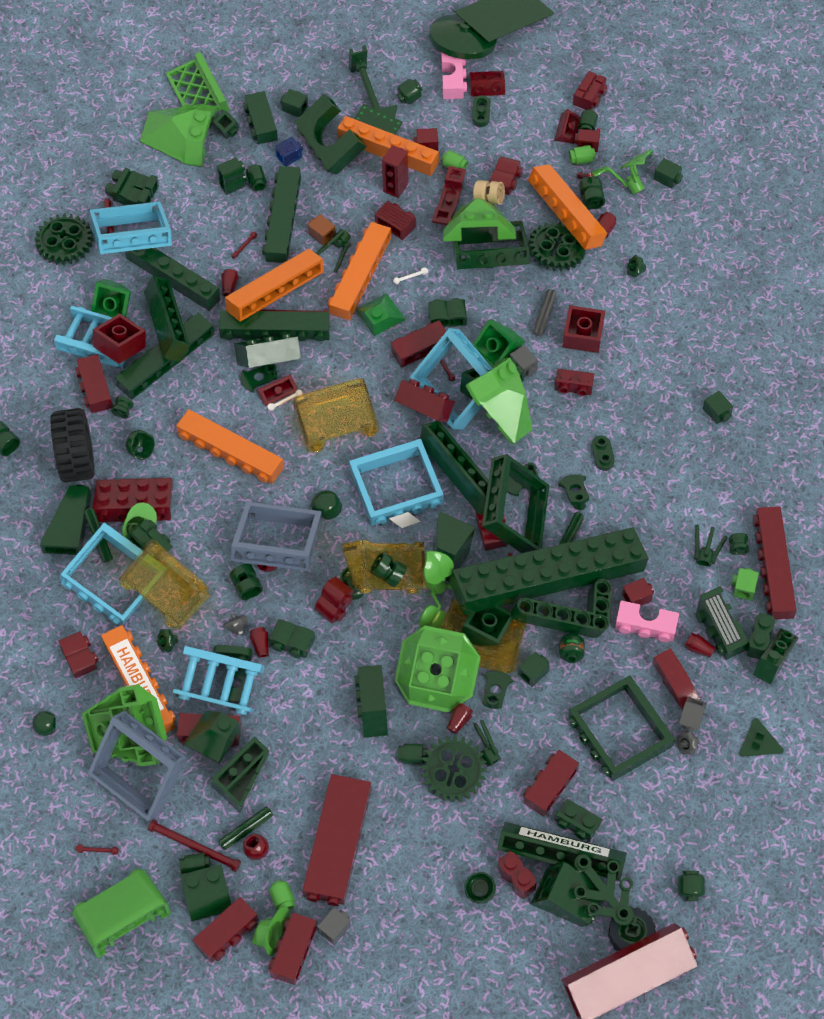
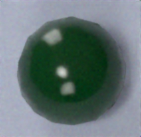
M50 711L37 713L32 721L34 731L42 736L51 735L56 728L55 714Z

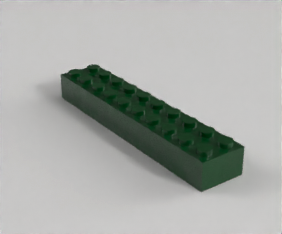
M634 527L454 569L452 570L450 585L462 614L466 615L515 603L521 598L532 599L594 584L599 579L610 580L643 572L649 558Z

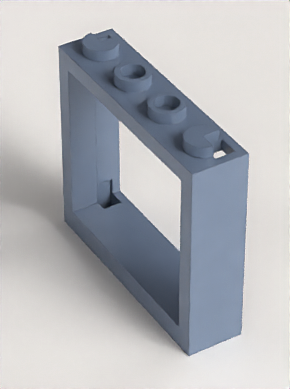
M246 501L231 545V561L309 571L321 529L322 511ZM249 519L311 527L305 550L243 543L242 539Z
M123 711L112 717L87 774L149 822L162 813L187 758L129 713ZM121 732L169 768L154 802H151L106 767Z

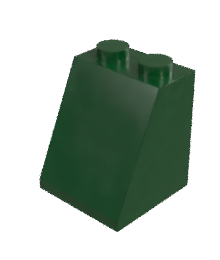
M440 512L433 539V551L449 556L453 561V570L460 568L470 553L475 527ZM451 575L445 577V581L450 582Z
M562 862L546 868L530 904L582 927L590 925L595 917L587 914L586 909L590 903L600 905L602 901L587 898L576 899L573 891L579 885L584 886L588 890L598 891V889L587 875ZM577 889V894L583 896V890ZM591 906L590 911L595 913L597 908Z

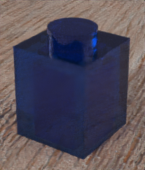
M293 137L275 145L276 157L284 166H288L303 158V147Z

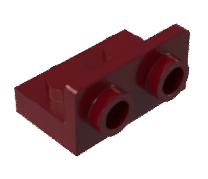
M504 71L470 72L472 97L505 95Z
M558 369L555 390L564 394L572 392L580 396L591 395L594 373Z

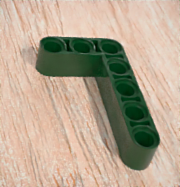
M599 579L588 591L587 611L529 598H521L512 608L511 616L518 622L598 638L609 627L611 585L605 579Z

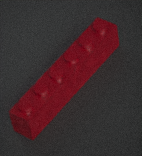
M781 506L757 508L756 515H753V526L757 527L758 532L755 533L756 544L760 545L758 560L762 561L763 567H760L761 578L765 579L763 595L767 596L768 602L765 603L766 613L774 616L775 620L794 619L797 610Z

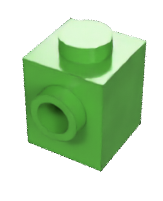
M739 568L738 575L734 574L731 586H735L733 596L752 601L759 572L749 568Z

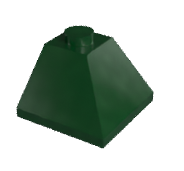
M205 711L184 745L220 764L240 732L239 722L222 712Z

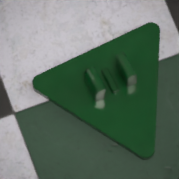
M754 718L739 755L744 757L783 753L784 749L759 719Z

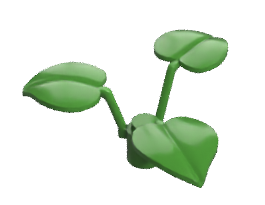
M650 149L636 155L620 167L622 169L629 166L631 175L626 177V182L607 166L592 171L593 176L596 177L603 172H610L624 187L628 186L632 195L638 193L645 187L640 180L636 165L645 164V158L647 155L652 156L653 150Z
M426 551L423 572L425 578L424 586L431 591L430 595L433 597L437 607L428 605L423 610L419 620V629L425 625L444 629L448 621L447 613L440 610L441 605L436 594L443 593L446 588L452 589L451 585L444 581L445 577L452 574L454 565L449 556L438 551Z

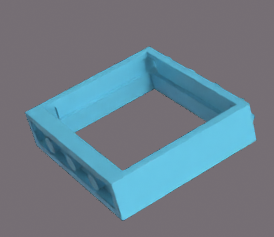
M161 202L90 210L91 227L100 254L172 246L171 229ZM152 206H158V210L157 208L152 209ZM156 220L159 228L101 234L99 227Z
M449 328L410 378L419 381L423 387L427 385L435 388L427 377L453 345H455L480 376L493 368L460 329ZM473 399L459 416L452 409L446 425H449L452 429H464L481 409L482 405L478 406Z
M421 439L349 461L350 472L371 526L379 523L384 525L390 520L389 518L407 512L419 514L424 509L430 507L434 509L437 505L444 503V494ZM420 455L434 493L374 511L360 473Z
M104 522L60 574V581L63 587L75 591L82 601L90 602L97 612H103L109 616L108 619L112 623L124 625L165 575L166 567ZM103 538L154 575L123 615L71 578Z

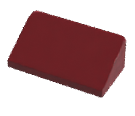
M566 109L560 116L554 141L574 144L580 116Z
M290 374L256 391L264 405L267 406L295 393L298 388Z

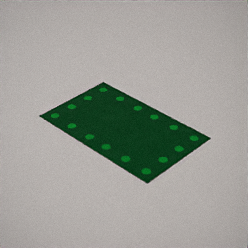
M365 104L361 106L354 118L396 135L403 123Z

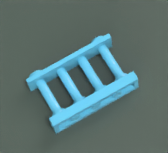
M71 306L70 310L74 320L66 336L56 335L54 339L56 349L80 357L98 354L101 363L124 369L127 364L126 360L118 364L89 344L93 337V329L113 317L92 312L83 307ZM81 320L91 323L82 341L72 339Z
M188 646L184 647L183 654L188 655L189 664L182 691L173 689V693L178 694L179 699L189 701L191 697L236 708L235 713L247 715V712L253 713L254 709L247 707L254 676H257V673L263 674L264 665ZM201 658L208 660L207 664L209 665L201 695L189 692L197 662ZM219 663L227 665L226 669L228 670L220 700L209 698V693L216 666L218 667ZM241 668L246 670L245 673L247 675L240 702L237 705L229 703L228 698L235 671Z

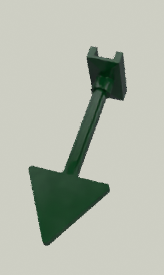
M366 45L362 46V51L355 53L353 49H349L350 72H359L372 108L395 118L397 105L381 109L366 71L368 53Z

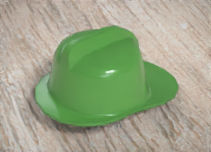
M138 503L131 507L122 527V535L128 539L126 535L144 519L152 520L156 524L157 515L154 508L147 503Z
M281 907L273 918H266L260 921L255 930L252 940L253 944L266 949L269 956H273L277 952L276 945L284 933L285 921L287 918L290 919V911L287 907Z

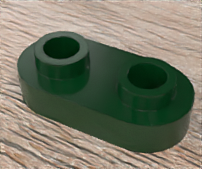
M481 95L477 96L473 101L472 122L475 126L484 127L488 125L490 120V99Z
M596 436L592 440L591 445L595 464L598 469L608 471L613 468L615 462L611 442L606 436Z
M216 645L213 647V653L245 661L252 660L253 651L250 648L229 645Z

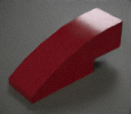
M671 648L654 657V667L663 678L664 685L682 711L688 696L700 700L686 671Z

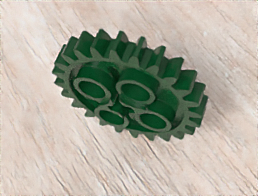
M64 213L60 218L57 214L56 219L49 217V223L43 221L44 226H39L40 231H36L35 245L39 255H42L44 260L48 258L49 263L55 260L56 265L60 261H62L63 265L66 264V261L72 264L73 259L79 262L78 257L85 258L84 252L89 253V247L93 246L92 229H90L89 223L86 224L85 219L80 220L79 216L73 218V214H70L69 217H66Z
M552 221L551 225L545 222L544 227L539 225L538 229H534L533 233L530 234L528 242L529 251L531 252L530 256L535 257L534 262L540 261L539 266L545 264L546 269L552 267L553 271L556 268H559L561 272L563 268L569 271L570 266L576 268V264H581V260L584 259L586 252L566 226H562L561 222L558 225H555L554 221ZM560 236H563L562 239H561V242L559 243V245H558V247H557V250H556V253H555L554 257H552L553 251H554V249L556 248V246H557V244H558V240H559Z
M454 735L453 741H450L449 737L446 736V742L443 743L441 739H438V746L433 743L431 744L434 749L433 751L426 750L429 757H422V760L427 763L421 766L422 769H426V772L421 776L428 778L424 785H432L429 792L434 789L437 790L435 797L443 794V801L446 800L447 796H450V800L453 802L457 796L461 802L462 795L469 799L470 791L474 794L477 793L474 788L475 786L482 788L479 780H485L486 778L481 775V772H486L487 769L482 768L481 765L487 762L480 760V757L484 755L483 753H476L479 746L471 747L472 740L466 744L465 737L458 741L457 736ZM444 750L452 751L453 758L451 761L446 762L442 759L441 755ZM457 751H460L461 754L457 763V767L460 770L454 773L451 786H447L451 773L448 766L454 764ZM464 756L472 758L473 764L471 767L464 768L461 765V759ZM440 769L445 770L447 773L446 779L438 781L435 777L436 771ZM458 776L466 778V785L462 788L455 785V779Z

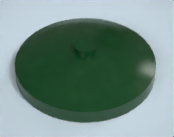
M457 14L442 16L436 19L430 27L429 38L433 46L451 57L460 59L483 58L492 53L496 47L497 39L488 42Z

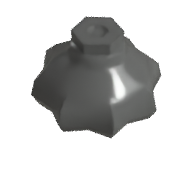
M234 613L231 614L232 619L224 623L225 628L233 631L236 635L244 633L247 617L244 615L235 616Z
M682 731L680 736L677 737V747L681 750L682 754L693 755L695 750L698 749L699 739L692 732Z

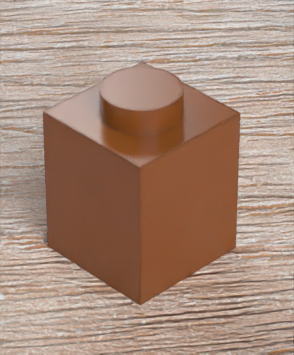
M319 214L316 218L310 220L308 234L324 246L335 236L336 228L334 224Z

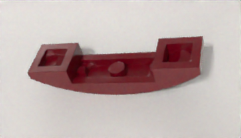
M449 166L445 177V185L438 207L435 209L432 223L447 226L454 216L461 195L466 169Z

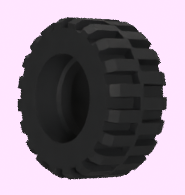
M73 408L54 411L50 416V427L54 457L60 480L69 483L92 479L95 476V465L85 410Z

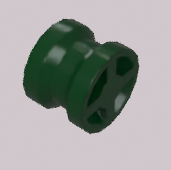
M118 396L115 400L116 405L112 407L111 412L117 417L127 419L130 414L129 410L133 408L134 403L127 397Z
M735 533L729 536L728 539L731 544L730 553L732 555H745L749 552V546L747 545L748 536L746 534Z

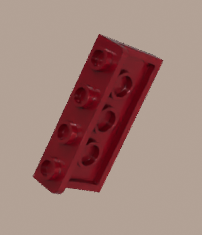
M172 478L96 480L93 508L98 521L125 522L131 507L138 503L151 505L156 511L157 521L171 520Z

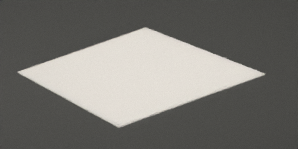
M409 512L389 518L401 528L421 522Z

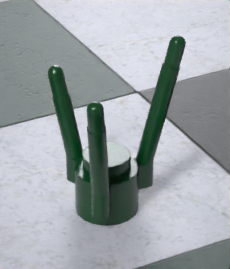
M340 229L327 244L316 252L317 255L321 254L331 244H334L337 248L344 247L334 269L335 273L338 271L344 255L351 245L348 242L351 239L350 234L346 230Z
M695 525L694 559H696L698 565L710 567L711 564H715L716 558L727 540V536H724L713 554L710 546L715 527L710 529L706 547H702L700 550L699 525Z
M480 720L485 736L478 724L474 723V727L486 747L480 752L484 754L480 757V760H485L487 762L485 764L489 767L499 761L501 757L484 720Z

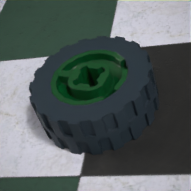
M631 907L634 916L627 925H618L613 918L611 919L608 937L616 951L656 932L653 918L645 910L642 911L640 910L641 908ZM620 911V916L626 918V912Z

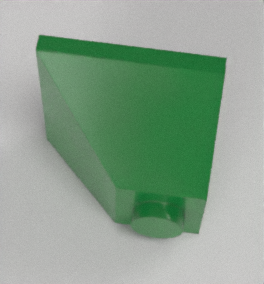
M107 279L100 280L95 285L91 311L109 317H114L120 313L126 317L131 291L121 283Z
M387 293L356 309L374 336L405 321L404 316Z
M489 319L472 345L489 365L494 368V365L501 360L510 358V354L521 348L526 341L512 329Z

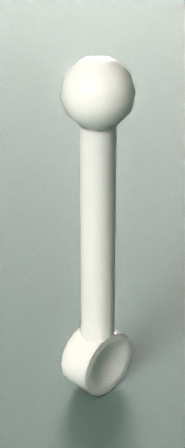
M422 268L419 272L401 278L395 277L393 283L399 284L400 281L421 274L426 275L428 269Z
M297 390L293 395L275 404H268V410L273 411L275 407L295 397H301L303 392Z

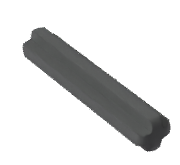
M548 289L533 329L535 336L541 337L543 335L556 297L555 290Z

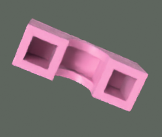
M441 52L442 72L452 73L451 75H442L443 99L464 98V92H467V82H463V79H466V68L463 69V66H466V59L451 57Z
M626 601L620 602L615 629L619 630V632L623 634L635 633L642 638L654 637L658 638L661 642L674 641L679 613L660 609L659 615L655 620L647 621L641 618L639 614L640 604Z

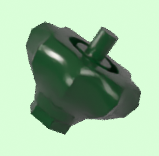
M634 255L629 259L627 265L629 275L637 277L646 271L647 266L643 263V258Z
M161 629L157 635V645L162 652H171L173 646L179 640L178 636L174 635L170 629Z

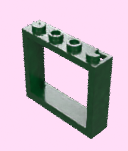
M510 221L514 227L520 226L519 231H516V239L498 240L497 227L461 228L462 241H452L457 270L530 264L529 245L523 222ZM516 240H518L520 246L460 251L459 245Z
M508 454L492 458L482 527L520 553L541 549L550 485ZM509 477L530 491L525 537L503 523Z
M631 675L569 709V718L567 719L571 723L570 726L578 730L580 733L578 734L579 739L584 745L587 744L589 746L591 757L594 761H599L602 766V773L610 777L612 782L674 746V736ZM625 690L660 741L615 767L580 714Z

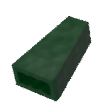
M81 484L69 486L40 542L43 553L77 555L81 551L87 524L84 511L89 508L91 500L89 486Z

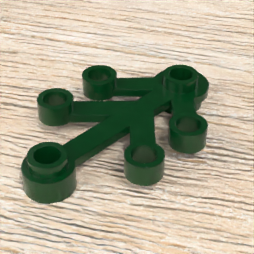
M584 854L577 856L573 863L574 868L585 873L598 891L588 890L584 886L579 885L573 891L574 897L579 900L587 898L607 901L612 908H603L597 903H590L586 909L587 914L591 917L597 915L612 917L618 925L629 924L634 916L632 908L628 905L629 892L633 887V881L628 877L620 881L621 896L619 903L614 896L616 873L620 869L619 863L615 860L607 863V882L605 885L591 867V859ZM581 859L587 862L586 866L580 864ZM610 864H614L616 866L615 871H612L609 868ZM623 881L629 882V888L623 886ZM577 889H582L584 895L579 896L576 892ZM591 906L597 908L596 913L590 911ZM620 911L626 912V918L620 916Z

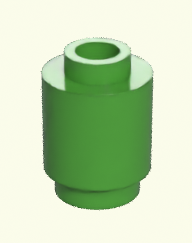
M590 145L575 147L573 150H569L571 164L591 163L595 158V150Z
M451 150L444 152L441 158L442 166L446 168L452 166L465 169L468 164V160L464 156Z
M278 880L272 883L268 891L276 910L284 906L289 911L294 909L295 899L288 882Z

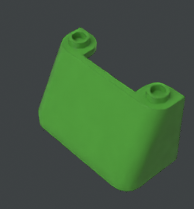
M145 869L133 870L128 877L87 902L78 903L72 912V916L97 959L107 953L105 948L109 944L111 947L114 946V941L148 920L155 921V916H161L164 919L171 914L166 900Z

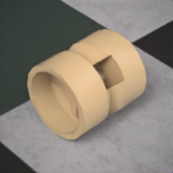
M483 180L476 181L473 191L474 199L480 198L491 204H502L505 195L503 182L491 181L489 183V181Z

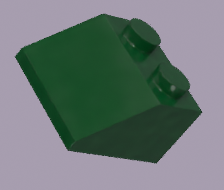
M501 606L472 612L465 621L461 633H465L475 646H498L513 617L510 611Z
M221 864L180 875L191 921L222 914L231 905Z

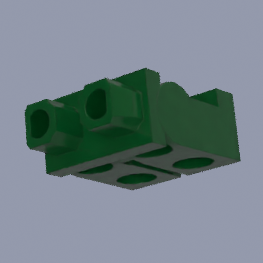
M124 168L123 171L114 170L112 181L117 183L116 185L107 183L105 193L112 196L113 201L124 205L150 203L151 198H153L159 187L158 177L150 175V177L141 175L136 171H130L128 168Z

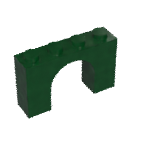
M323 94L295 121L300 135L307 139L305 141L306 144L315 150L314 155L324 163L322 165L327 172L338 174L367 146L360 136L351 129L334 144L324 146L322 140L323 131L327 124L341 110L333 99Z

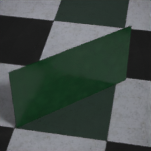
M480 0L454 11L488 42L554 14L540 0Z

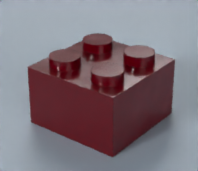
M569 305L562 348L599 353L605 310Z
M119 313L93 329V347L120 364L146 348V330Z

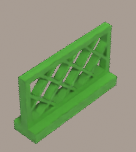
M201 52L195 54L196 59L166 73L182 107L196 105L198 100L205 101L204 104L206 105L209 102L215 103L216 106H219V111L230 110ZM196 65L197 68L194 73L188 72L189 68ZM181 74L179 80L172 79L171 76ZM185 76L192 77L190 83L183 81ZM196 78L203 79L201 85L194 84ZM181 85L187 86L186 92L178 91ZM192 88L198 89L196 95L189 94ZM202 90L209 91L207 97L200 96ZM187 97L194 99L191 105L185 103Z

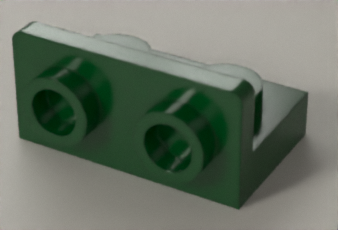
M566 799L561 809L556 812L554 821H556L557 826L561 829L567 830L568 828L575 832L574 835L580 840L587 839L591 841L603 819Z

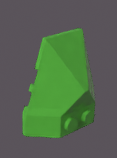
M198 104L149 111L140 142L186 165L202 167L206 156L204 143L210 123H213L217 118L219 106Z
M480 198L460 206L443 230V242L462 241L461 228L497 227L498 240L516 239L515 227L495 205Z
M510 358L501 360L494 365L493 369L466 384L475 403L485 408L488 412L486 414L488 418H493L499 426L497 428L511 444L516 443L533 430L526 393L517 368Z
M139 684L119 688L113 694L82 713L93 753H97L112 717L123 711L129 713L165 742L167 740L157 698ZM122 732L110 757H118L125 762L132 761L139 766L157 765L160 763L158 759Z

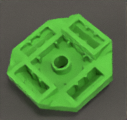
M425 625L402 641L395 682L408 704L450 712L459 703H464L473 697L481 656L465 633ZM434 663L439 664L442 668L439 675L434 674L431 670Z

